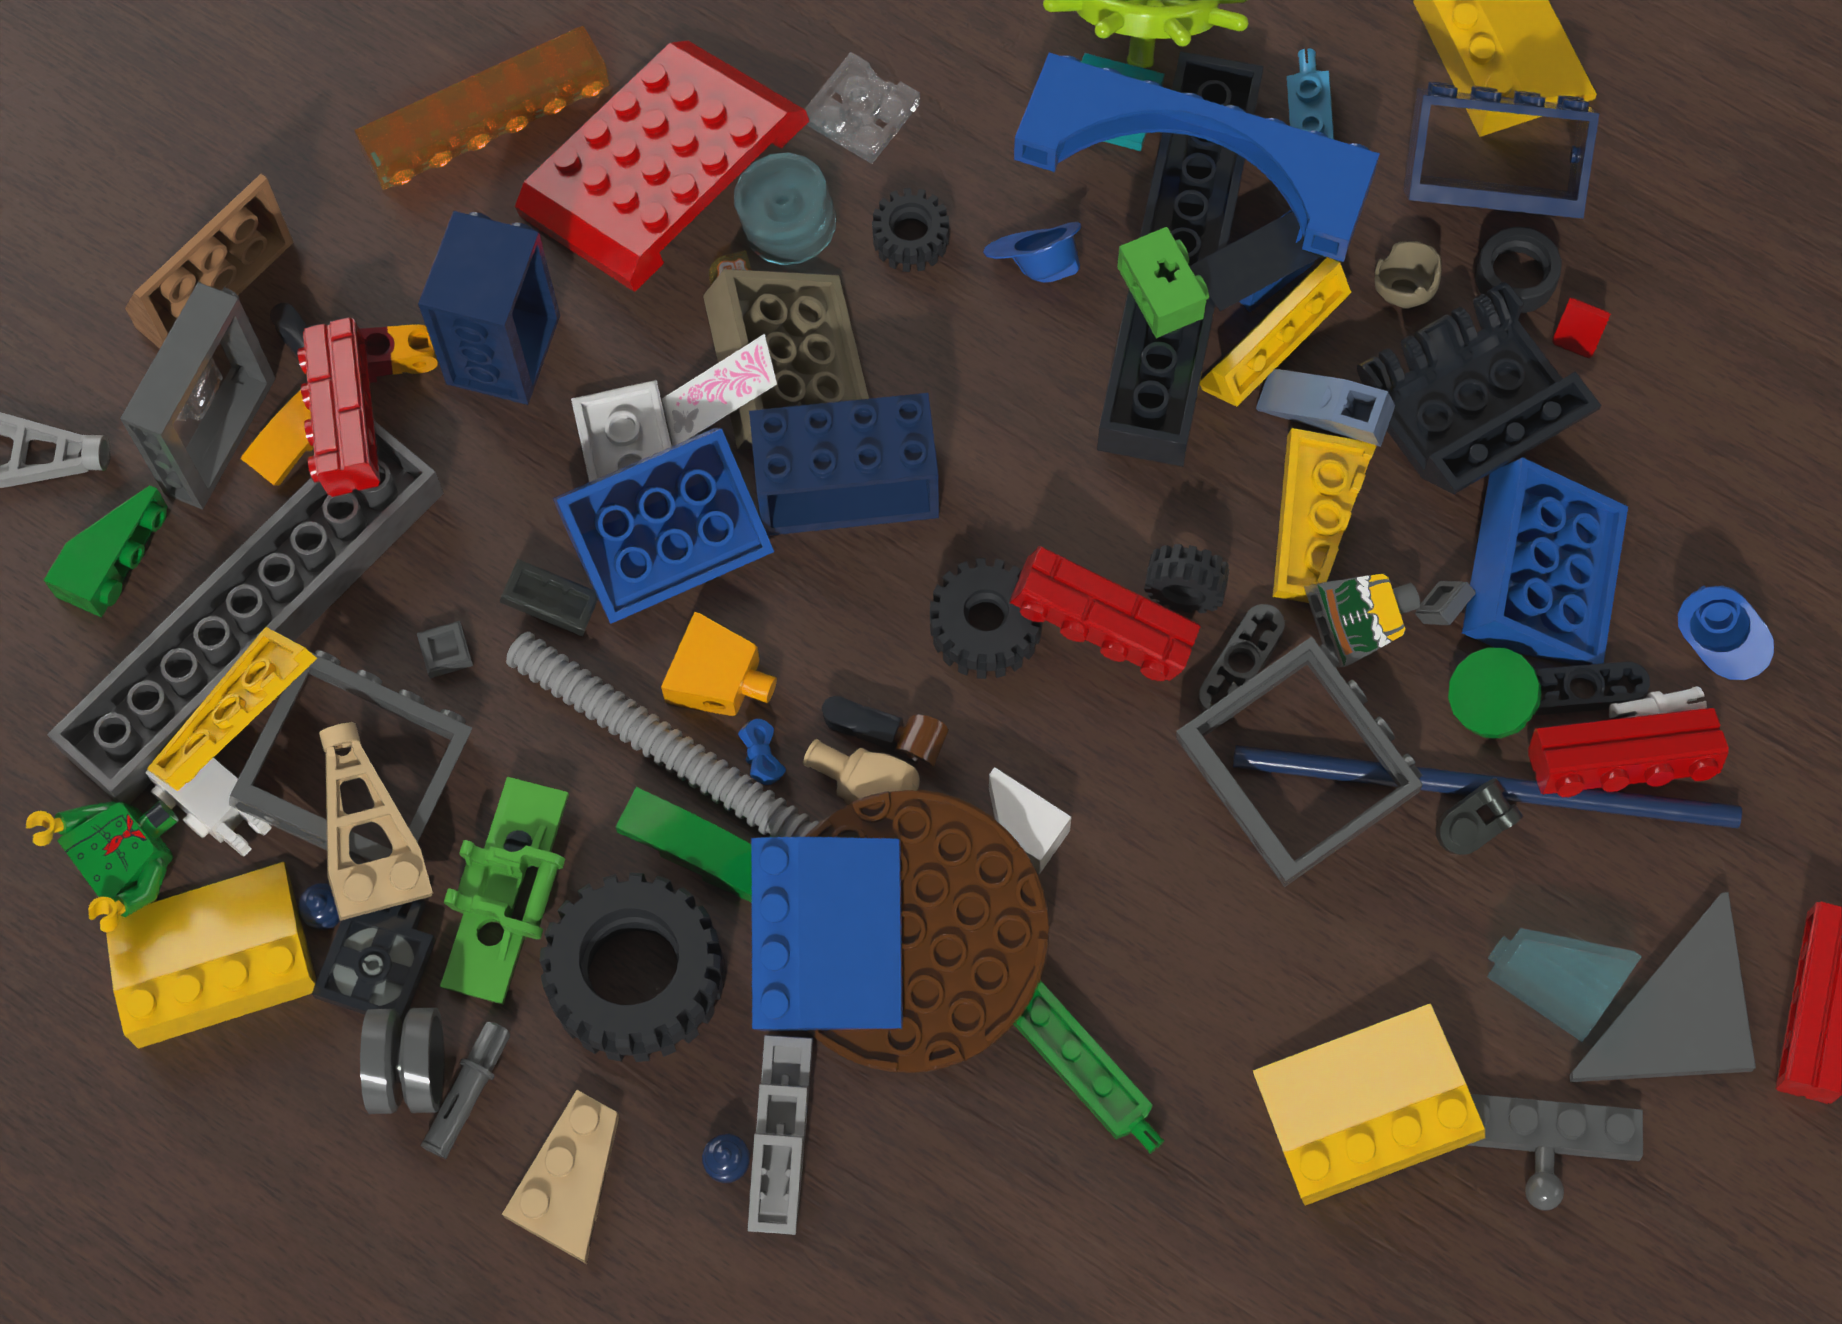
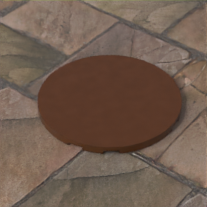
M926 790L885 791L852 801L851 804L836 811L828 818L826 817L806 834L805 837L889 838L901 840L903 1029L808 1030L810 1034L838 1055L855 1063L889 1072L917 1073L943 1069L964 1062L989 1048L1013 1027L1031 1002L1040 983L1046 965L1050 927L1048 907L1039 876L1024 849L1005 827L981 809L959 798Z

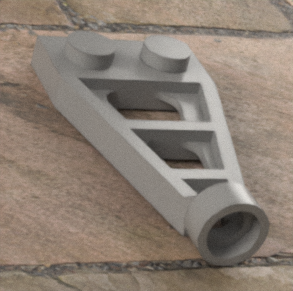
M0 412V435L9 437L14 441L11 460L4 465H0V488L89 472V470L105 471L107 469L110 459V445L105 435H80ZM40 440L57 444L54 461L46 464H25L29 441Z

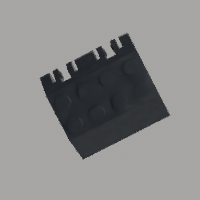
M1506 282L1491 288L1486 292V295L1481 294L1474 298L1473 305L1481 331L1476 332L1471 316L1465 309L1458 307L1451 312V315L1446 314L1416 331L1414 337L1409 335L1402 339L1403 354L1410 370L1406 374H1404L1397 356L1390 348L1379 352V357L1372 356L1357 365V372L1362 384L1389 392L1395 408L1387 432L1420 477L1452 494H1456L1600 410L1602 406L1576 371L1565 378L1559 375L1518 321L1524 303Z

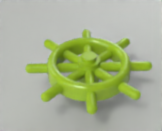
M1247 0L1043 1V7L1048 12L1077 11L1084 20L1095 25V34L1099 38H1107L1113 33L1131 36L1127 63L1141 68L1154 65L1156 39L1171 38L1178 46L1184 47L1190 43L1192 35L1205 32L1214 25L1235 31H1244L1248 27V19L1245 15L1219 9V4L1244 3Z

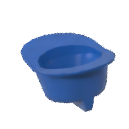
M1071 222L1050 229L1011 234L991 242L984 248L983 253L986 257L994 259L1013 258L1023 274L1032 280L1043 283L1053 282L1074 275L1080 269L1074 234L1080 230L1082 225L1079 222Z
M1704 585L1683 601L1678 612V627L1684 638L1713 672L1730 680H1747L1759 675L1769 666L1774 654V638L1768 626L1743 595L1733 588L1725 586L1706 587Z

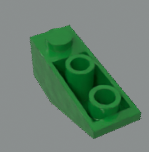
M149 485L66 542L44 578V582L56 598L102 618L108 606H113L119 599L122 592V583L130 569L136 568L141 562L145 551L144 546L152 532L158 531L165 521L168 506L159 490Z

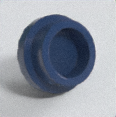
M314 884L301 894L298 911L301 919L307 926L315 930H327L340 922L330 884Z
M732 1134L718 1135L711 1139L703 1150V1167L706 1173L715 1181L722 1183L734 1182L740 1179L749 1168V1149L738 1136Z

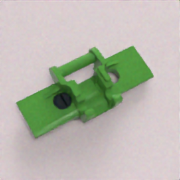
M507 777L484 849L477 847L471 841L463 840L459 855L466 860V866L458 891L448 888L444 899L445 905L452 910L463 913L440 985L442 989L504 1005L523 941L526 940V937L541 939L544 929L540 927L553 882L557 870L563 869L565 858L551 851L569 797L568 792ZM531 866L538 867L539 869L523 920L512 919L526 870ZM498 922L504 929L502 940L493 946L482 944L479 939L481 928L486 923Z

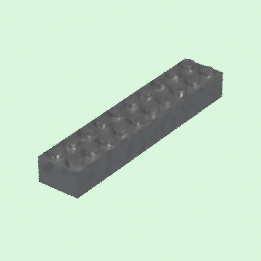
M374 421L380 475L379 486L360 491L353 489L352 493L332 497L327 494L320 482L315 483L310 478L47 734L62 754L117 803L124 802L130 805L152 783L145 773L148 766L265 627L295 641L444 494L436 472L377 422Z

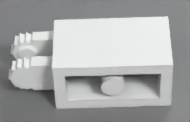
M212 758L179 791L158 779L149 770L145 772L155 785L150 792L159 801H163L170 809L177 805L187 813L183 821L202 838L210 833L220 843L223 841L228 843L243 857L251 848L249 843L233 830L243 820L247 821L254 831L261 833L263 836L272 828L268 823L229 806L230 794L238 778L215 758Z

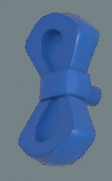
M753 719L743 725L738 735L748 748L746 762L751 764L750 776L763 785H771L782 778L786 768L772 755L769 746L774 733L773 726L763 719Z

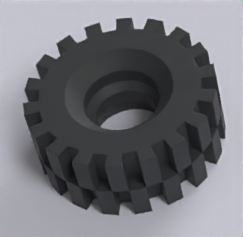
M986 558L976 559L975 568L969 569L967 561L958 565V574L954 576L949 570L943 576V586L936 585L933 591V602L930 601V633L933 636V645L937 653L943 652V661L948 666L956 662L959 673L967 676L969 669L977 670V678L986 679V671L994 670L996 678L1006 675V667L1011 666L1015 672L1022 667L1024 657L1030 660L1035 653V644H1039L1042 622H1034L1023 617L1019 612L1020 608L1010 603V598L1022 571L1020 568L1013 565L1009 572L1005 570V561L995 559L994 567L986 566ZM980 603L995 604L1002 610L1004 620L995 630H977L970 624L968 619L972 607Z

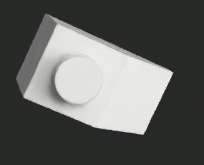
M994 767L989 774V792L995 820L1005 827L1019 842L1030 858L1036 872L1040 874L1070 832L1071 816Z

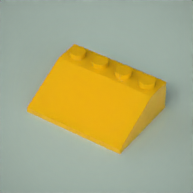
M1413 0L1454 86L1458 88V92L1471 94L1472 86L1498 89L1497 92H1502L1501 97L1514 98L1515 91L1536 92L1546 97V102L1557 103L1558 95L1582 97L1584 101L1596 98L1597 94L1549 0ZM1466 108L1479 137L1542 117Z
M285 862L150 903L127 917L119 915L118 925L115 930L109 933L106 932L113 992L123 1033L138 1049L312 993L317 981Z
M1431 1003L1253 1070L1285 1158L1305 1206L1485 1138V1128Z

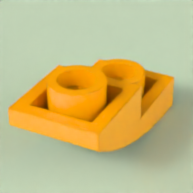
M301 390L272 418L240 458L273 485L280 486L304 452L312 451L314 446L309 444L305 433L304 421L311 419V413L304 404Z

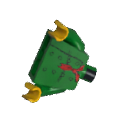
M110 801L58 812L55 815V819L45 811H36L27 818L26 828L43 826L47 829L33 835V843L38 846L49 844L56 832L62 835L57 841L98 896L89 905V919L93 920L101 914H107V916L100 920V930L109 933L117 927L119 915L127 917L157 899L167 872L166 867L173 858L172 852L160 836L178 822V818L163 801H158L144 814L138 808L127 803Z

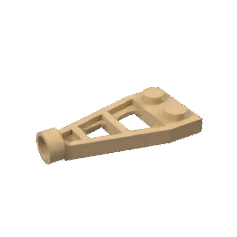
M342 723L320 731V739L324 752H326L328 879L340 921L431 897L433 891L421 849L363 750L356 723ZM351 747V751L347 755L340 756L335 753V751ZM361 778L368 787L374 807L348 815L343 811L340 785L344 781ZM368 822L377 823L383 828L392 844L391 855L363 864L354 863L349 855L350 831L357 825Z

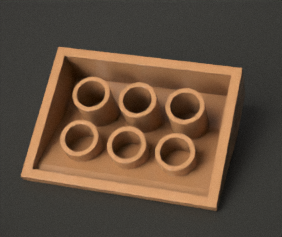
M262 174L254 179L133 293L125 309L135 328L159 348L164 343L198 282L221 291L226 287L239 295L294 243L268 179Z

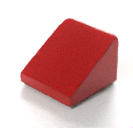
M1570 298L1552 343L1586 358H1591L1611 314L1608 311L1575 298Z

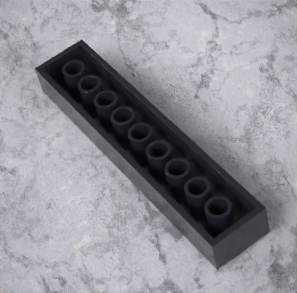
M1180 51L1172 90L1180 93H1194L1201 96L1204 100L1223 106H1237L1246 113L1255 115L1264 66ZM1163 132L1140 238L1168 227L1174 240L1180 239L1188 252L1189 266L1228 246L1246 159L1228 148L1206 139L1185 134ZM1130 290L1128 291L1099 426L1098 451L1183 467L1216 308L1210 296L1206 300L1203 319L1156 338Z

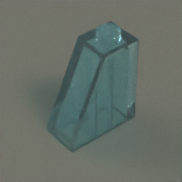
M1520 928L1512 940L1503 936L1488 957L1495 965L1487 977L1583 1042L1642 956L1632 950Z

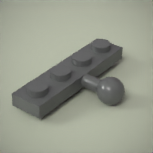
M1471 1094L1485 1128V1138L1468 1144V1146L1535 1152V1174L1526 1183L1525 1195L1528 1202L1539 1210L1547 1211L1556 1208L1564 1197V1186L1555 1175V1154L1640 1161L1643 1157V1110Z

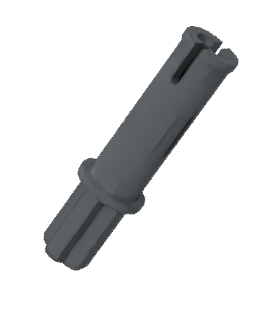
M487 1022L468 1058L460 1060L459 1063L463 1067L420 1145L425 1150L444 1159H447L484 1086L489 1079L493 1080L495 1077L492 1070L510 1038V1032L505 1027L494 1022Z

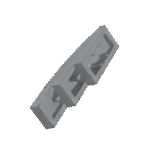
M766 1034L764 1037L762 1079L759 1085L757 1127L754 1134L748 1231L796 1235L813 1047V1038L769 1034Z

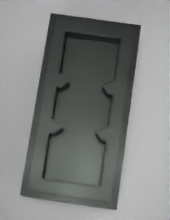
M517 559L499 602L583 637L597 604L598 597L595 591Z

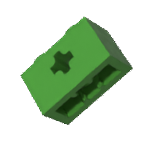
M1168 227L1119 246L1117 268L1156 338L1203 319L1206 300L1209 299V292L1203 278L1200 275L1194 276L1188 265L1189 256L1183 242L1180 239L1174 240Z

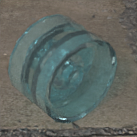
M789 152L770 154L753 162L740 175L734 189V207L753 252L768 262L780 265L799 264L817 256L830 243L836 230V211L829 194L827 182L819 166L805 156Z

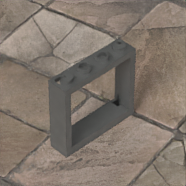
M197 283L120 418L163 493L202 510L276 379L268 359L260 346L259 339L255 335L249 318L241 305L239 296L226 287L221 291L202 283ZM220 343L231 365V369L185 448L173 424Z
M1312 636L1176 731V740L1284 887L1418 794L1423 785L1419 780L1423 775L1415 766L1416 762L1408 753L1401 756L1391 743L1395 736L1388 724L1380 716L1373 719L1364 707L1368 700L1361 688L1352 679L1346 683L1336 669L1340 666L1333 651L1330 652L1324 643L1319 646ZM1308 665L1397 784L1398 788L1294 861L1204 737L1301 668Z
M316 650L312 654L317 659L282 692L230 794L229 806L327 850L326 819L253 786L308 675L311 674L451 740L409 826L412 835L418 843L469 738L472 727L465 725L466 720L453 711L441 709L438 712L423 705L424 700L415 693L400 689L397 693L382 686L383 681L376 675L364 670H358L357 673H354L339 666L341 662L335 656L321 650ZM350 831L349 855L354 863L363 864L391 855V849Z

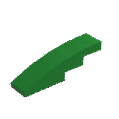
M636 787L615 827L617 833L659 851L660 857L700 874L703 881L752 903L751 844L677 805Z

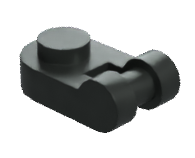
M1493 778L1459 801L1439 818L1436 825V837L1439 844L1446 851L1458 855L1470 854L1502 831L1516 824L1523 815L1515 804L1510 805L1502 794L1505 789L1497 778ZM1487 804L1494 813V816L1484 823L1476 810Z

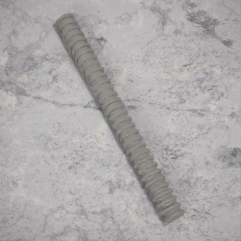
M525 632L521 634L509 648L506 660L509 667H518L517 670L521 675L529 674V679L533 683L540 681L541 688L544 690L552 689L551 693L554 697L560 698L563 696L565 704H574V709L579 713L585 711L586 718L589 720L597 719V725L601 728L608 726L609 733L612 735L620 734L619 738L622 742L628 743L631 741V747L634 750L643 749L642 753L646 758L654 757V762L658 766L665 764L666 771L669 773L677 772V777L681 781L688 779L689 786L693 789L700 787L702 795L709 796L711 794L714 803L720 804L723 802V807L726 811L735 810V816L738 819L747 818V824L750 827L759 826L758 830L761 834L766 835L769 833L771 834L770 837H805L819 823L818 821L811 823L810 816L806 813L799 815L798 808L794 805L787 807L785 799L778 798L776 800L773 791L767 790L764 792L761 783L756 782L752 784L750 776H740L738 768L732 767L729 769V764L726 760L721 759L717 761V755L714 752L705 753V747L701 744L695 746L694 740L691 737L682 738V731L679 729L671 730V725L667 721L660 723L659 716L656 714L648 715V710L644 706L637 708L635 700H625L623 692L617 691L614 693L612 685H602L603 681L600 677L594 676L592 678L591 672L588 669L580 670V665L575 661L569 663L568 656L565 654L557 655L558 651L553 646L546 648L547 644L544 640L537 639L535 641L533 633Z

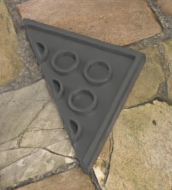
M1729 892L1721 893L1572 1071L1569 1075L1570 1082L1752 1072L1756 1068Z

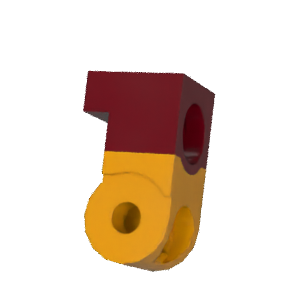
M425 325L359 328L365 338L370 383L377 382V376L403 374L402 372L420 374L429 372L438 365V359Z

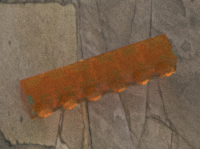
M582 25L354 131L366 161L382 190H385L392 186L403 185L410 181L413 176L428 169L442 167L452 158L469 150L481 149L489 141L506 133L517 132L538 118L545 115H554L560 112L566 105L579 99L597 95L603 88L610 86L606 64L585 27Z

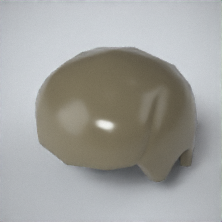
M1418 241L1394 244L1388 257L1384 260L1381 258L1378 260L1374 273L1376 291L1388 303L1409 309L1427 303L1434 297L1440 286L1442 273L1441 256L1433 247Z

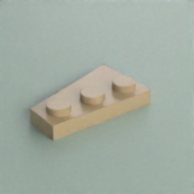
M576 1090L503 1211L502 1215L504 1218L587 1264L594 1221L597 1219L603 1181L608 1170L618 1125V1112Z

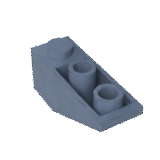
M1274 369L1267 376L1256 406L1257 411L1380 447L1395 408V404L1388 391L1346 379Z

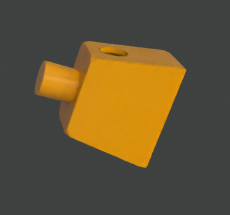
M694 612L661 689L665 703L735 716L741 707L745 695L768 703L774 693L777 678L756 671L760 659L758 647L706 616Z

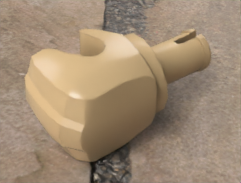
M815 739L809 746L803 760L804 766L811 767L837 780V796L843 798L847 805L851 804L852 801L885 791H917L920 779L917 770L906 761L886 753L869 752L859 748L849 757Z

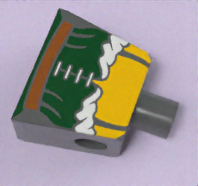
M1386 573L1304 586L1322 644L1324 643L1329 651H1333L1340 663L1338 667L1351 665L1405 634V627L1401 614L1420 608V598L1415 586L1412 583H1408L1392 589Z

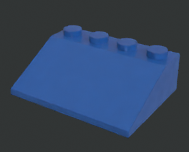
M722 428L711 429L553 498L570 540L610 624L774 552Z
M1525 458L1518 459L1490 473L1470 583L1476 594L1467 603L1462 634L1494 648H1507L1519 654L1570 665L1604 664L1628 506Z
M840 837L751 838L752 1029L760 1031L903 1029L901 840Z

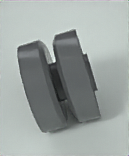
M412 1008L406 1015L404 1023H402L395 1009L367 1010L361 1033L360 1075L364 1105L368 1114L395 1113L400 1107L403 1097L411 1113L439 1111L444 1090L445 1045L442 1019L438 1008Z

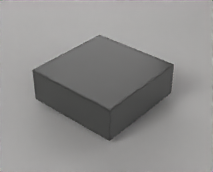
M1439 581L1420 604V608L1416 609L1415 614L1423 624L1450 625L1476 592L1468 582Z
M460 621L417 633L430 679L473 666Z

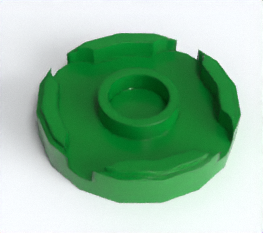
M1488 647L1471 653L1458 664L1449 682L1448 699L1453 714L1466 729L1483 738H1504L1520 732L1527 725L1526 723L1532 718L1533 714H1536L1540 706L1541 685L1536 671L1522 655L1507 648Z

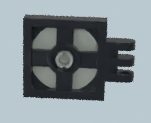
M421 899L413 901L408 914H404L407 903L393 906L390 909L386 908L341 920L311 993L314 998L364 1015L370 1009H395L402 1023H404L436 942L433 935L416 930L425 908V901Z

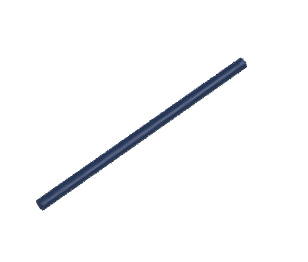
M1235 745L1233 768L1398 787L1380 762ZM1417 767L1423 775L1419 778L1423 784L1421 788L1423 791L1468 796L1487 781L1497 778L1505 789L1502 794L1507 801L1737 829L1740 827L1742 819V807L1739 805L1623 791L1606 792L1598 788L1583 790L1578 795L1572 797H1561L1558 793L1543 795L1540 793L1537 781Z

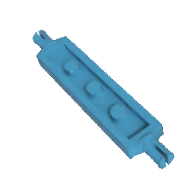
M1307 48L1308 63H1306L1305 49H1302L1298 52L1300 73L1287 76L1290 126L1305 131H1318L1325 134L1328 138L1334 139L1329 71H1316V52L1310 48Z

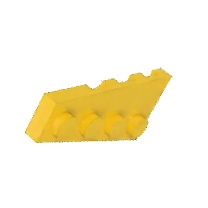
M1292 428L1287 435L1273 597L1309 603L1304 586L1327 582L1339 550V543L1347 528L1354 502L1366 476L1365 472L1370 459L1373 457L1376 445L1355 439Z
M265 627L148 766L147 770L176 791H179L317 658L300 644Z

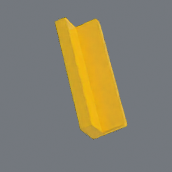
M1327 257L1313 272H1310L1201 380L1200 386L1202 390L1237 407L1351 294L1341 263Z

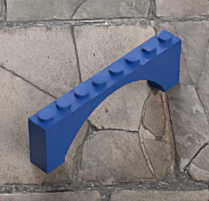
M1048 53L1015 135L1014 160L1055 172L1058 163L1073 154L1099 142L1120 136L1165 132L1206 139L1244 157L1277 187L1298 220L1304 236L1303 250L1344 262L1375 175L1380 153L1370 151L1361 144H1347L1328 138L1325 134L1318 131H1305L1288 126L1276 118L1266 119L1252 115L1237 106L1216 104L1204 100L1201 96L1194 93H1180L1167 89L1155 81H1141L1122 75L1119 71L1112 68H1099L1082 63L1073 56H1059Z

